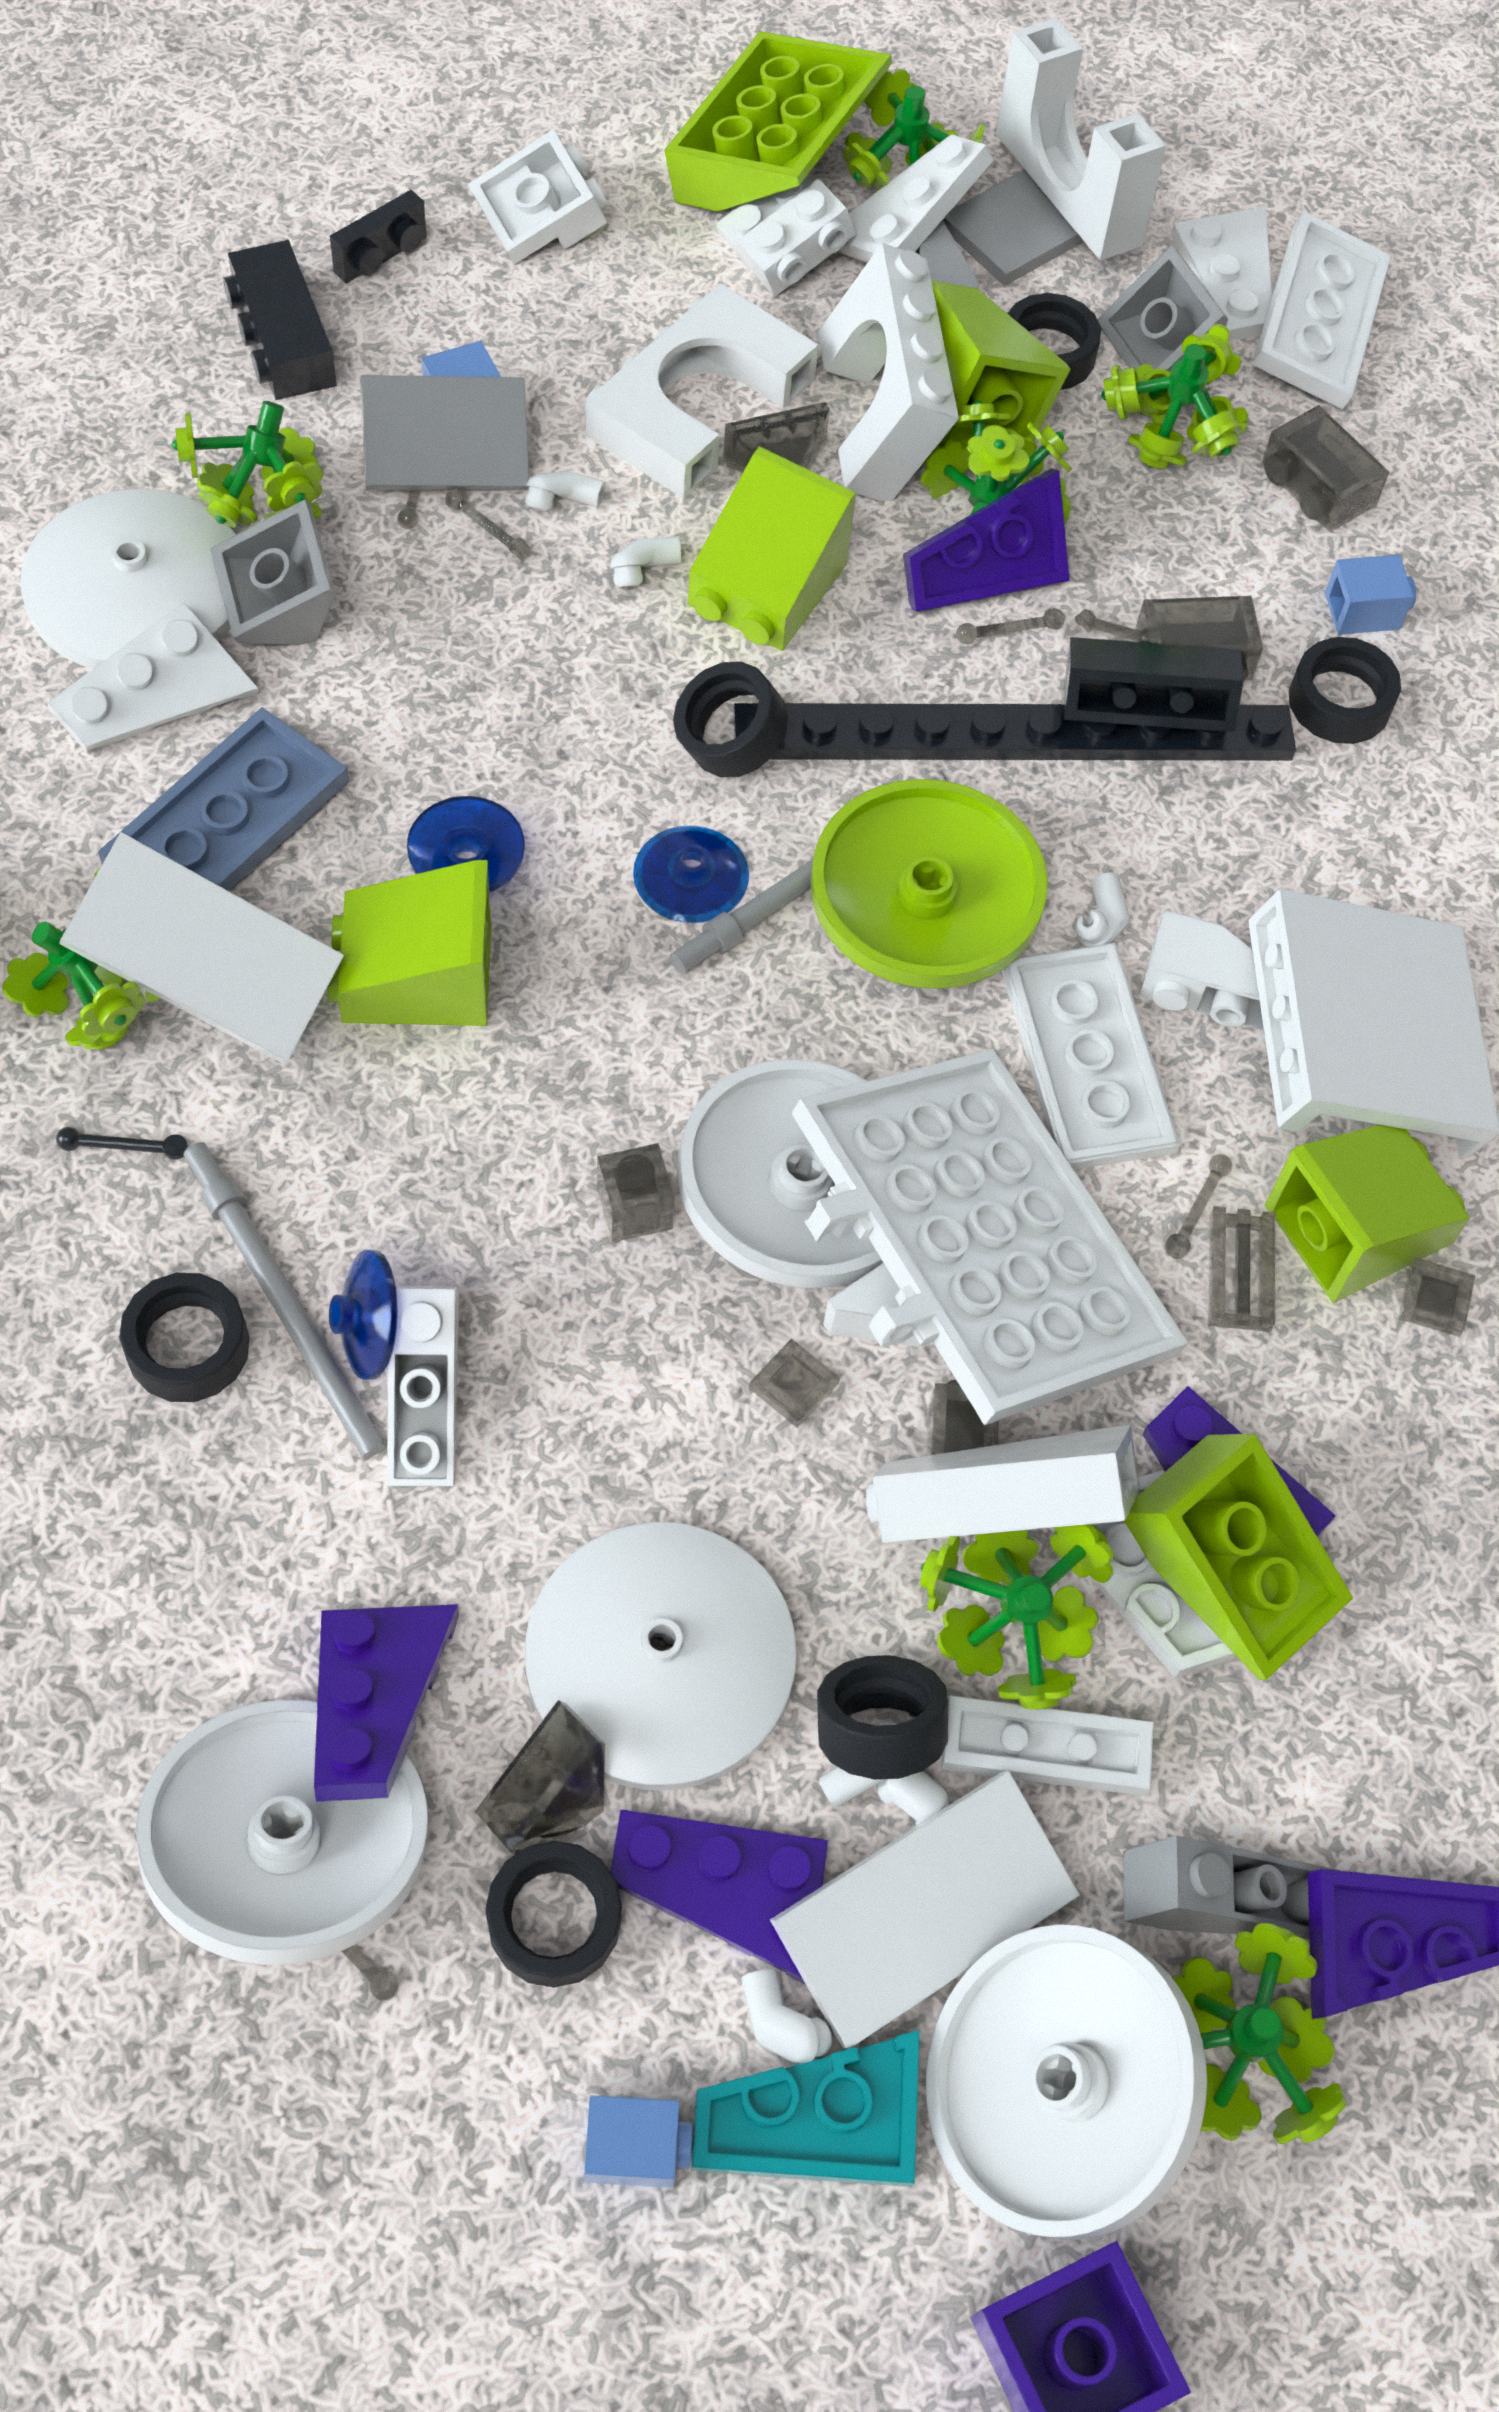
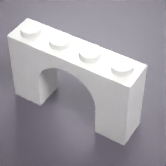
M1053 18L1013 31L996 135L1101 261L1143 246L1166 144L1142 116L1136 113L1094 127L1087 159L1078 139L1073 112L1074 93L1083 48L1057 18Z
M881 243L820 328L818 336L824 371L858 382H871L885 364L883 377L871 406L839 447L838 454L844 487L856 492V494L878 501H893L959 417L928 260L912 250H902Z
M719 283L705 297L697 298L691 304L688 311L674 324L664 327L657 334L655 340L637 356L629 357L621 370L604 385H598L590 392L584 407L586 412V436L685 499L718 469L720 434L675 406L664 395V391L674 382L690 375L702 373L720 374L740 381L783 409L815 380L819 344Z

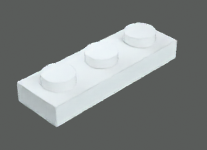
M949 1696L948 1743L942 1753L941 1770L993 1777L1000 1772L1009 1771L1013 1779L1146 1796L1151 1788L1154 1722L1050 1708L1031 1710L1021 1707L1020 1704Z

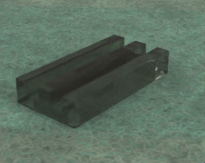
M1213 1206L1210 1213L1208 1326L1271 1332L1275 1325V1212L1263 1211L1259 1217L1251 1216V1210L1238 1208L1236 1214L1226 1213V1207ZM1226 1227L1235 1228V1314L1225 1313ZM1250 1230L1258 1231V1316H1250Z

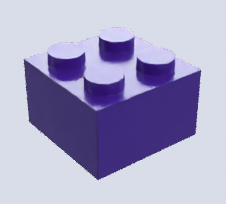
M1117 2240L970 2316L1013 2412H1156L1192 2393Z

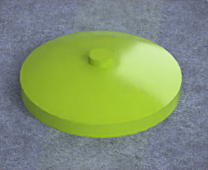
M911 779L891 782L870 789L845 804L825 826L814 852L811 872L813 906L822 928L835 946L851 961L866 971L894 983L918 988L939 989L968 985L986 979L1010 965L1021 955L1033 939L1040 924L1048 889L1047 871L1041 850L1029 829L1011 810L978 790L965 785L934 779Z

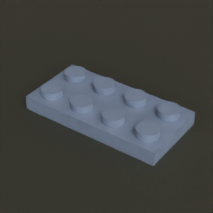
M261 707L120 832L223 889L230 891L349 782L348 768ZM120 832L98 851L101 864L105 861Z

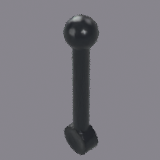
M63 1127L56 1135V1143L65 1151H73L79 1146L164 1153L169 1159L176 1160L184 1157L183 1154L188 1148L186 1139L177 1134L168 1136L164 1141L80 1134L73 1127Z

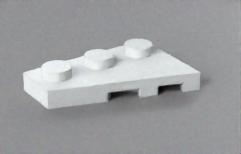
M951 134L849 213L856 236L845 243L837 252L868 263L881 243L915 252L994 161L987 146Z
M1266 207L1174 222L1171 236L1179 253L1228 317L1226 327L1230 331L1229 341L1261 335L1272 298Z
M183 602L49 701L48 706L49 711L76 742L88 752L153 730V727L186 716L191 717L209 711V708L236 699L242 700L258 694V687Z
M1164 1470L1138 1477L1140 1487L1138 1495L1164 1473ZM1124 1521L1093 1524L1107 1539L1114 1556L1109 1562L1113 1568L1112 1578L1106 1583L1097 1582L1090 1577L1091 1580L1174 1679L1237 1658L1225 1643L1154 1570ZM1054 1527L1049 1528V1530L1054 1534Z

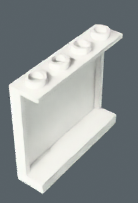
M1279 889L1248 920L1278 1129L1300 1132L1322 1114L1453 1137L1456 1139L1459 1158H1469L1499 1135V1112L1496 1108L1489 1059L1485 1050L1480 1023V1010L1476 1002L1470 969V957L1467 953L1463 926L1285 889Z

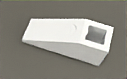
M1164 910L1154 938L1139 996L1153 999L1156 1005L1166 1010L1179 1011L1189 1009L1210 1015L1215 1022L1224 1026L1236 1027L1243 1024L1264 1030L1253 950L1222 925Z
M394 1285L388 1289L387 1486H454L459 1286Z

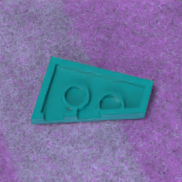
M919 2030L898 2035L891 2040L857 2049V2047L831 2053L828 2057L787 2068L779 2067L698 2089L695 2103L691 2171L912 2187L915 2184Z

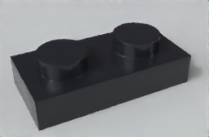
M409 190L330 235L333 272L347 284L361 275L368 276L373 274L383 262L402 251L410 252L416 249L421 241L427 238L424 200L414 191Z

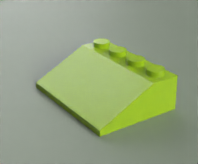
M759 31L664 149L675 203L706 210L721 211L799 186L891 66V54Z

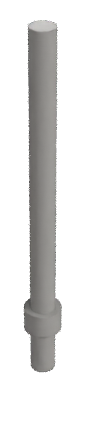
M813 859L731 914L722 912L702 926L703 932L670 954V960L674 968L679 973L684 974L717 951L723 955L743 941V933L811 888Z
M199 1142L191 1145L185 1150L183 1156L203 1188L201 1193L202 1201L213 1219L222 1220L363 1460H367L385 1450L386 1445L244 1209L246 1198L236 1181L232 1177H225L205 1143Z

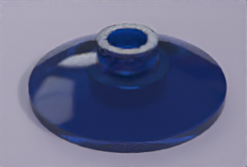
M458 796L431 805L416 818L408 834L407 853L415 874L474 860H488L489 891L493 892L508 883L518 872L524 859L525 840L519 822L505 807L481 797ZM462 852H472L477 855L468 859L457 857Z
M678 826L656 834L643 845L634 862L633 879L641 899L656 913L678 922L701 923L710 921L722 912L728 913L738 905L748 887L749 868L740 848L722 833L701 826ZM696 860L701 864L696 867H689L682 862Z
M367 1249L358 1253L354 1258L344 1280L341 1295H334L329 1305V1325L334 1334H340L343 1350L353 1373L359 1379L374 1380L383 1374L393 1352L397 1331L398 1306L395 1280L388 1260L380 1251Z

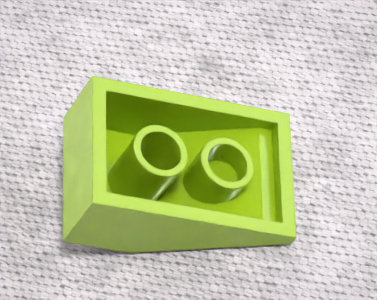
M1256 1434L1207 1435L1136 1497L1124 1521L1154 1570L1260 1680H1268L1353 1599L1352 1594Z

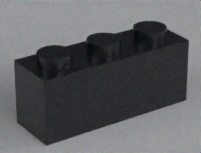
M284 240L229 252L228 259L231 276L223 277L224 288L231 310L241 308L242 313L237 314V321L245 347L255 345L256 350L251 351V358L259 384L269 382L275 400L336 387L333 350L290 241Z
M1070 637L1064 684V720L1235 732L1244 682L1240 649Z

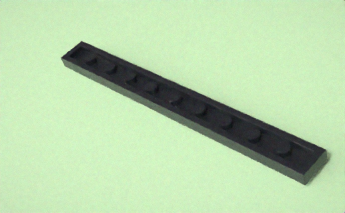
M734 703V739L749 727L756 715L758 703ZM785 703L789 718L786 735L775 755L769 760L1292 761L1296 752L1289 705H1240L1235 732L1064 720V704Z

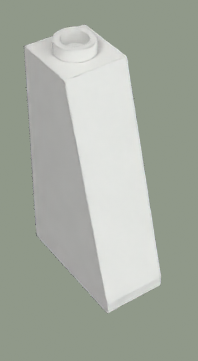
M1131 1425L886 1462L874 1474L873 1483H868L866 1504L871 1523L880 1524L882 1543L1125 1521L1140 1491Z

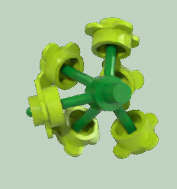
M1215 324L1206 334L1201 336L1191 334L1187 336L1182 343L1183 359H1179L1173 364L1171 372L1165 369H1154L1149 364H1143L1137 369L1135 367L1120 369V365L1111 366L1112 377L1103 380L1104 391L1101 393V397L1106 401L1108 411L1118 410L1120 420L1128 418V413L1130 412L1133 414L1140 412L1151 418L1153 423H1146L1141 435L1133 433L1130 434L1128 439L1131 444L1140 449L1138 458L1150 467L1166 469L1169 462L1180 466L1186 464L1187 457L1179 453L1185 439L1180 433L1173 430L1182 404H1196V408L1192 413V424L1187 428L1188 438L1191 441L1197 442L1191 449L1194 455L1201 453L1203 457L1210 455L1212 459L1228 456L1231 454V451L1240 445L1241 442L1238 437L1249 429L1246 424L1249 416L1245 408L1239 407L1234 409L1230 400L1224 396L1210 397L1206 385H1209L1222 374L1234 375L1241 367V358L1232 350L1229 342L1230 331L1226 326Z

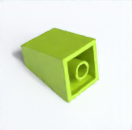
M933 280L932 286L958 416L962 415L961 407L973 405L977 400L983 404H994L995 413H1010L1012 417L1010 421L994 425L1010 428L1022 437H1029L1035 440L1036 437L1027 428V425L1031 422L1038 431L1040 430L1070 368L1061 358L979 289ZM952 426L937 446L945 447L949 440L957 439L962 444V447H967L969 439L974 437L973 427Z
M759 446L751 457L689 571L688 605L694 607L696 612L706 620H720L742 631L744 636L755 644H769L783 651L847 565L856 492Z
M474 860L345 891L343 915H333L331 931L332 949L340 951L344 956L327 987L329 1002L339 1003L342 1023L487 1026L492 928L488 860Z
M1377 1125L1305 1143L1292 1149L1265 1203L1272 1217L1332 1303L1453 1244L1470 1219V1216L1465 1211V1205L1461 1196L1453 1187L1446 1185L1432 1166L1424 1145L1417 1138L1411 1137L1406 1129Z

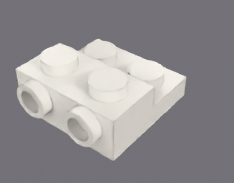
M554 129L468 184L514 265L558 238L564 250L608 223L601 209L608 206L609 203L594 177L584 181L582 175L589 170L573 143L564 148Z
M808 175L797 187L741 204L715 224L719 235L774 297L790 285L797 283L807 272L832 253L839 251L845 243L856 236L847 208L819 178L813 181Z

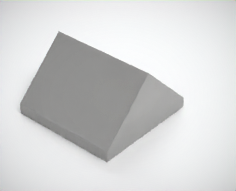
M1171 245L1097 320L1101 329L1129 368L1135 367L1137 369L1143 364H1149L1154 369H1165L1171 372L1173 364L1179 359H1183L1182 343L1187 336L1191 334L1196 336L1206 334L1215 324L1226 326L1228 317L1179 251Z
M304 499L210 548L232 636L238 643L302 645L317 642L336 594L311 504Z

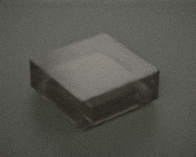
M1414 1258L1409 1266L1398 1319L1460 1337L1465 1330L1476 1275Z
M791 1338L750 1381L749 1389L796 1428H799L839 1385L840 1377Z

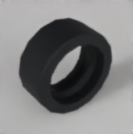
M1054 293L1029 295L1012 306L1007 314L1027 331L1043 328L1058 330L1070 336L1079 345L1078 349L1070 353L1056 354L1070 368L1060 390L1071 389L1085 381L1094 369L1100 344L1101 327L1096 315L1084 303L1067 295Z
M1333 637L1322 640L1304 652L1289 688V705L1298 723L1317 737L1332 743L1355 744L1372 739L1385 729L1401 693L1400 673L1392 659L1376 645L1358 638ZM1330 671L1348 673L1360 678L1370 686L1376 696V702L1374 705L1363 708H1347L1337 705L1319 693L1313 680L1316 675Z
M741 661L721 662L701 671L686 685L676 702L673 725L677 740L704 771L718 777H740L759 769L775 755L785 738L789 718L783 698L757 667ZM754 695L759 700L754 719L749 727L737 738L723 744H707L703 740L706 723L712 713L724 702L738 696Z
M176 1272L152 1280L133 1295L122 1314L119 1339L133 1377L148 1393L169 1402H197L219 1394L237 1379L248 1359L250 1337L238 1299L222 1282L201 1273ZM183 1306L203 1307L212 1311L220 1319L224 1334L223 1342L218 1351L206 1361L188 1368H167L158 1364L149 1355L146 1346L148 1331L153 1322L166 1312Z
M892 1655L864 1656L844 1662L825 1676L817 1690L819 1747L830 1763L849 1774L873 1780L901 1779L923 1772L939 1760L948 1743V1697L946 1685L933 1670L915 1660ZM870 1708H892L906 1711L915 1716V1718L896 1725H872L856 1721L850 1716Z
M553 1840L527 1846L506 1860L491 1882L485 1908L491 1946L505 1968L527 1983L555 1988L581 1982L603 1966L617 1944L622 1919V1904L616 1879L601 1858L581 1845ZM552 1872L572 1875L584 1883L594 1897L597 1912L594 1930L586 1942L572 1953L556 1957L536 1954L524 1946L514 1931L511 1917L514 1900L522 1887L538 1875Z

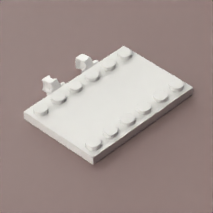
M994 1049L800 1098L791 1114L835 1183V1186L831 1187V1191L827 1193L829 1197L819 1199L816 1202L817 1207L804 1222L817 1242L826 1234H832L840 1238L851 1229L854 1230L859 1240H863L866 1237L869 1238L900 1288V1291L895 1296L900 1306L893 1308L886 1304L883 1305L868 1325L881 1347L902 1343L915 1335L920 1345H927L933 1342L984 1425L1178 1356L1188 1344V1341Z

